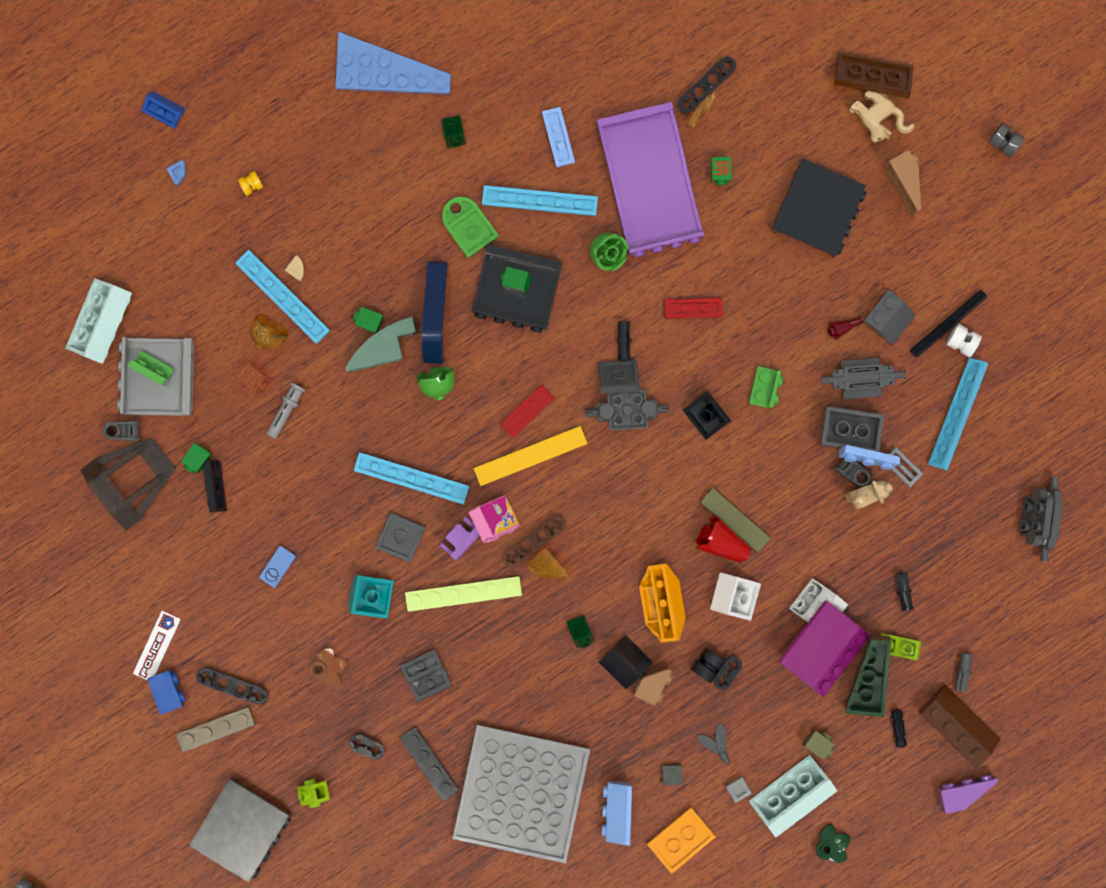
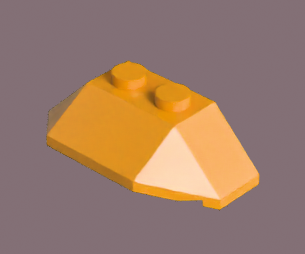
M667 563L648 566L647 572L639 586L645 625L658 637L661 643L680 640L686 620L680 581Z

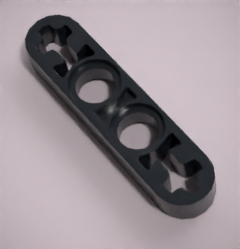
M724 57L679 99L677 105L679 112L687 115L694 111L735 71V60L731 57ZM725 62L726 64H728V63L730 62V63H731V66H730L731 70H729V69L727 68V69L722 73V74L725 75V76L722 77V75H721V73H720L719 71H721V70L723 69V67H724V64H723V63ZM711 74H715L718 76L719 81L716 84H711L708 81V77ZM701 87L705 90V95L697 97L694 90ZM691 94L694 100L689 105L690 109H683L682 102L687 103L691 99L688 95Z
M208 667L201 668L196 674V679L201 685L254 704H263L269 697L267 689L262 686ZM207 671L210 677H215V674H217L214 685L211 684L213 682L211 679L203 681L201 673ZM221 677L228 679L229 684L226 688H221L218 684V680ZM238 684L246 686L247 691L245 694L241 695L236 691ZM251 687H254L252 692L258 693L261 690L263 691L262 695L265 697L258 701L257 696L253 694L250 695V698L247 696L250 693Z

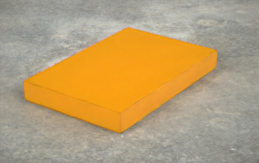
M690 806L652 838L647 845L672 874L716 836Z

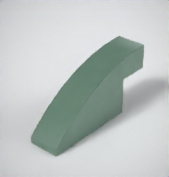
M410 317L400 320L374 334L355 352L345 367L346 372H354L404 360L399 337L417 334L414 318Z

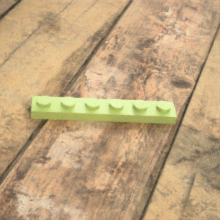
M518 576L405 592L409 612L522 596L520 577Z

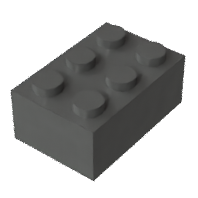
M828 406L824 407L819 446L841 449L845 445L879 452L884 415Z

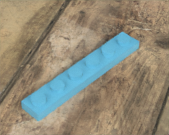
M484 185L482 205L596 217L598 196Z
M250 250L236 262L316 344L330 332Z
M973 358L968 359L928 465L948 470L986 372L988 363Z
M360 452L354 468L356 472L461 504L465 503L470 487Z

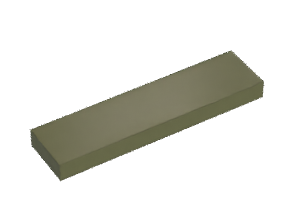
M714 488L701 500L700 503L721 518L758 553L771 539Z

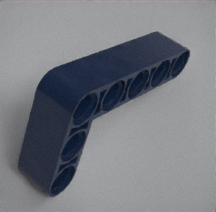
M428 261L422 323L423 363H443L442 332L447 262Z

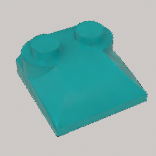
M355 575L351 583L348 600L349 613L387 619L394 581Z

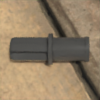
M961 653L959 669H956L958 675L955 689L957 691H967L969 674H972L970 669L973 655Z

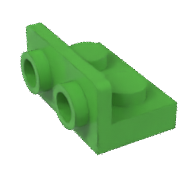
M140 351L136 359L131 360L128 367L163 386L167 384L174 371L170 366L143 351Z
M757 367L749 404L772 409L773 405L777 406L779 394H776L777 388L782 386L784 377L781 376L780 370L776 371Z

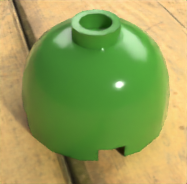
M604 232L592 240L589 254L592 262L601 270L615 271L625 263L627 259L625 255L629 247L627 241L622 236L612 232Z
M450 367L432 368V372L425 374V371L417 374V384L421 392L435 400L446 398L445 395L449 394L455 386L454 369Z

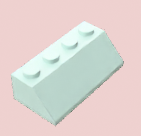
M94 278L65 349L103 364L104 359L108 355L109 347L115 338L117 328L123 319L124 311L130 302L132 293Z
M809 755L749 800V802L773 835L778 837L836 793L837 789L811 755Z

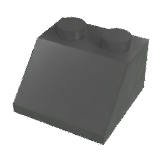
M888 290L865 317L863 324L890 345H893L916 315L904 301Z

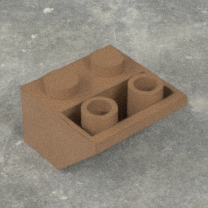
M664 667L642 675L633 691V695L654 706L657 702L661 703L665 694L663 689L665 685L669 686L673 678L672 670Z

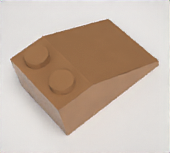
M907 150L888 161L883 168L910 215L914 216L921 210L919 166L917 164L919 161L914 153Z

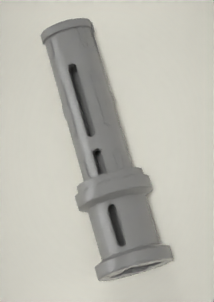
M293 382L290 383L291 387L288 393L282 398L283 404L266 432L267 435L275 439L278 438L293 408L299 405L297 402L302 393L306 392V389Z

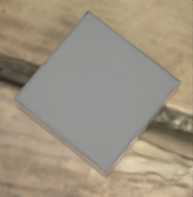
M742 776L726 785L735 803L752 794Z

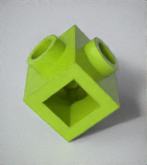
M315 779L304 781V785L297 787L301 806L309 805V808L321 806V802L330 800L326 781L316 782Z

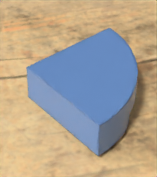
M181 160L166 168L174 184L178 186L186 175L185 161Z

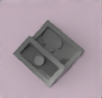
M435 649L400 666L418 703L452 687V683Z

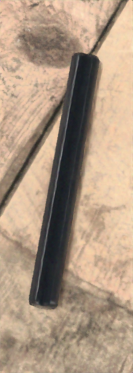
M982 290L978 291L910 349L911 354L915 358L920 356L987 298V295Z

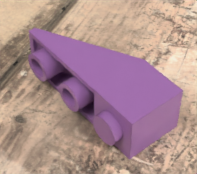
M988 774L980 776V779L975 781L970 778L961 780V784H943L942 788H938L942 811L948 814L965 810L994 786L998 779Z

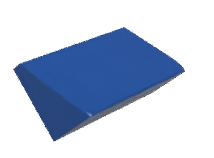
M152 91L147 94L141 111L175 129L185 112V108Z

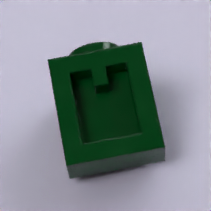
M460 115L442 119L447 148L466 145Z
M584 615L567 621L577 648H586L595 642Z

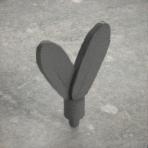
M719 723L716 727V742L706 735L697 736L701 745L719 754L722 762L725 761L726 765L730 764L729 757L725 751L726 731L723 724Z

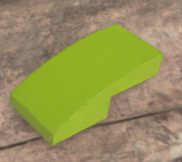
M881 633V636L891 637L890 655L918 661L921 641Z

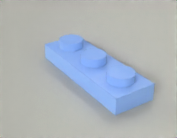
M561 107L543 111L542 115L556 168L574 164L575 160Z
M849 445L839 449L838 457L845 458V461L863 462L862 464L866 466L877 465L883 470H891L900 463V457Z

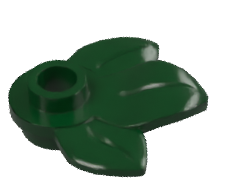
M833 824L826 826L820 833V842L816 845L815 851L817 856L822 860L830 859L834 863L844 862L848 858L844 850L849 846L850 836L847 834H836ZM825 846L828 848V853L826 854L823 851Z

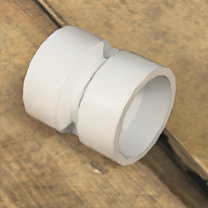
M958 323L951 332L946 345L954 350L959 348L960 353L970 358L977 349L982 336L974 331L968 332L967 327Z

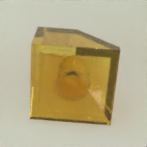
M546 548L528 562L530 565L528 570L534 576L539 575L542 578L569 579L571 577Z

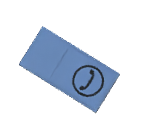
M279 546L259 578L273 588H276L297 556L284 547Z

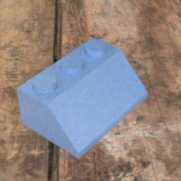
M607 781V786L603 787V797L607 798V805H603V817H606V825L602 824V836H606V842L630 845L631 782Z

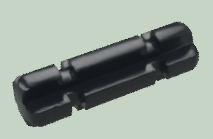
M900 709L893 710L891 713L894 719V735L897 738L895 739L896 747L903 748L907 746V741L904 738L906 734L904 720H902L903 712Z

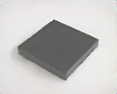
M637 360L599 362L601 393L640 391Z
M390 513L375 548L411 563L426 527Z

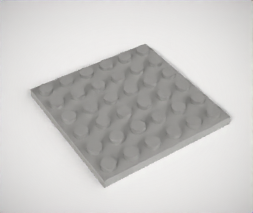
M477 724L453 839L566 863L590 749Z

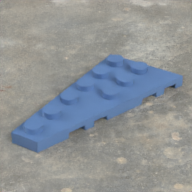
M338 32L336 90L450 95L451 74Z

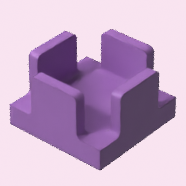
M466 516L463 520L473 528V531L470 533L461 524H457L446 536V539L456 549L452 551L443 542L439 544L454 560H458L480 536L475 524Z

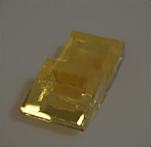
M710 94L700 103L692 114L687 128L694 130L700 113L709 114L716 94Z

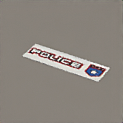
M161 611L133 674L146 680L155 676L181 619Z

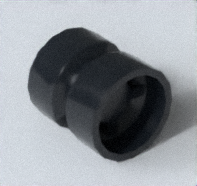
M705 647L700 654L701 659L696 660L690 669L711 684L716 677V670H720L726 661Z

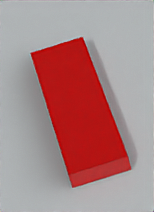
M722 298L664 300L665 319L723 317Z
M540 385L500 425L514 438L555 398Z

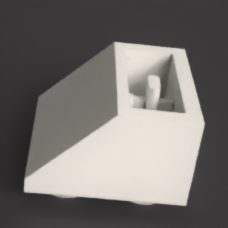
M812 578L789 609L808 623L825 600L841 612L845 610L848 604Z

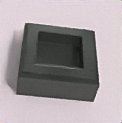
M681 764L662 765L663 785H683Z

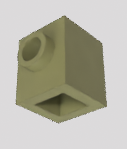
M815 729L812 730L803 743L806 748L823 760L825 757L829 758L835 750L833 748L835 744L831 742L832 737L824 731L820 734Z

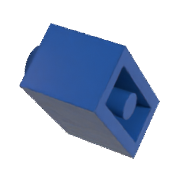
M172 669L147 678L160 715L185 706V694L182 690L180 691L178 683H180L179 677L176 672L173 673Z

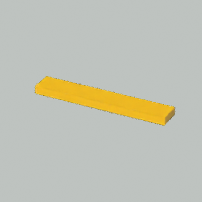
M581 426L478 466L474 468L480 486H483L587 444Z

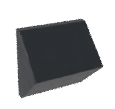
M708 390L683 409L705 440L731 421Z
M626 635L599 661L625 689L638 680L653 663Z

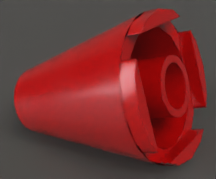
M716 515L712 516L709 519L711 523L708 526L704 525L697 537L696 544L698 546H695L696 549L738 563L746 561L751 554L749 551L750 547L721 518Z

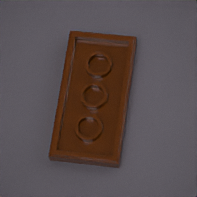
M839 52L834 84L909 99L914 66Z

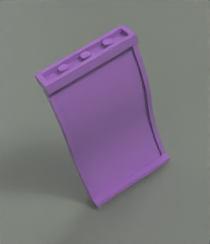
M672 102L598 119L597 127L610 173L624 237L629 247L628 254L640 257L645 255L646 251L652 250V253L663 251V247L671 246V248H677L682 246L683 242L689 241L690 244L700 242V238L704 237V232L702 231Z

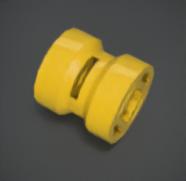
M255 170L249 173V176L238 179L246 196L252 194L254 190L264 188Z

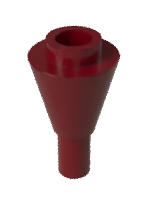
M861 317L850 321L829 322L827 331L831 338L837 340L853 327L863 324Z

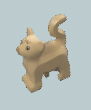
M867 91L864 97L867 100L873 101V105L867 108L861 102L856 101L849 109L851 114L857 113L863 125L870 130V139L873 143L890 139L891 131L880 123L892 114L897 116L896 127L901 133H910L915 127L913 123L904 126L902 110L897 108L887 98L886 94Z
M874 480L872 484L844 494L847 502H851L854 508L859 509L878 500L880 503H884L883 500L889 497L893 487L891 483L885 481L876 482Z

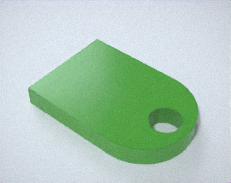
M457 197L445 205L442 213L443 223L468 259L499 237L473 200L466 197ZM453 204L461 206V211L458 214L451 212L450 209Z

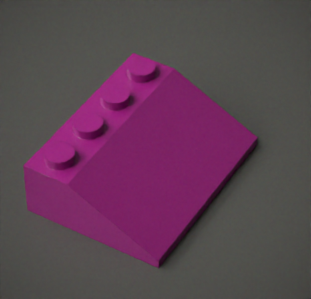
M825 600L778 662L824 697L869 639L870 635Z

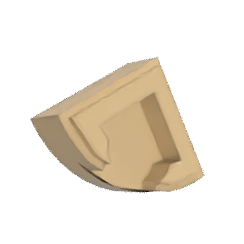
M296 255L285 271L301 282L304 277V265Z

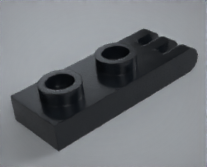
M219 460L205 461L203 466L209 512L227 511L221 462Z

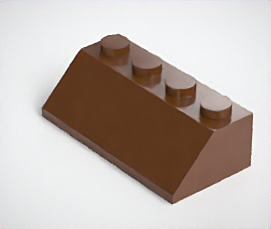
M946 685L918 711L977 769L992 754L1000 741V738Z

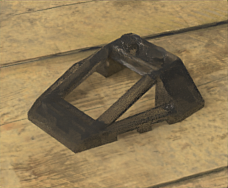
M151 438L97 457L84 466L81 472L88 486L110 515L124 529L128 530L143 519L159 492L164 488L176 470V467L157 442ZM140 454L156 474V477L124 499L108 476ZM123 456L106 469L103 468V464ZM154 488L135 510L131 503Z

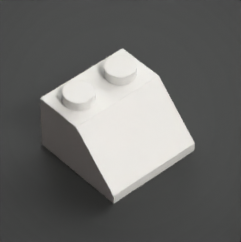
M720 572L710 610L751 621L761 583Z

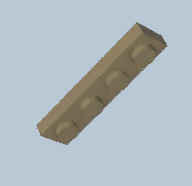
M246 707L177 733L176 736L182 752L254 726L256 723L250 707Z

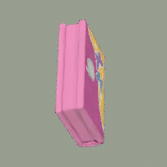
M506 495L469 511L484 543L494 541L498 537L511 533L520 526Z

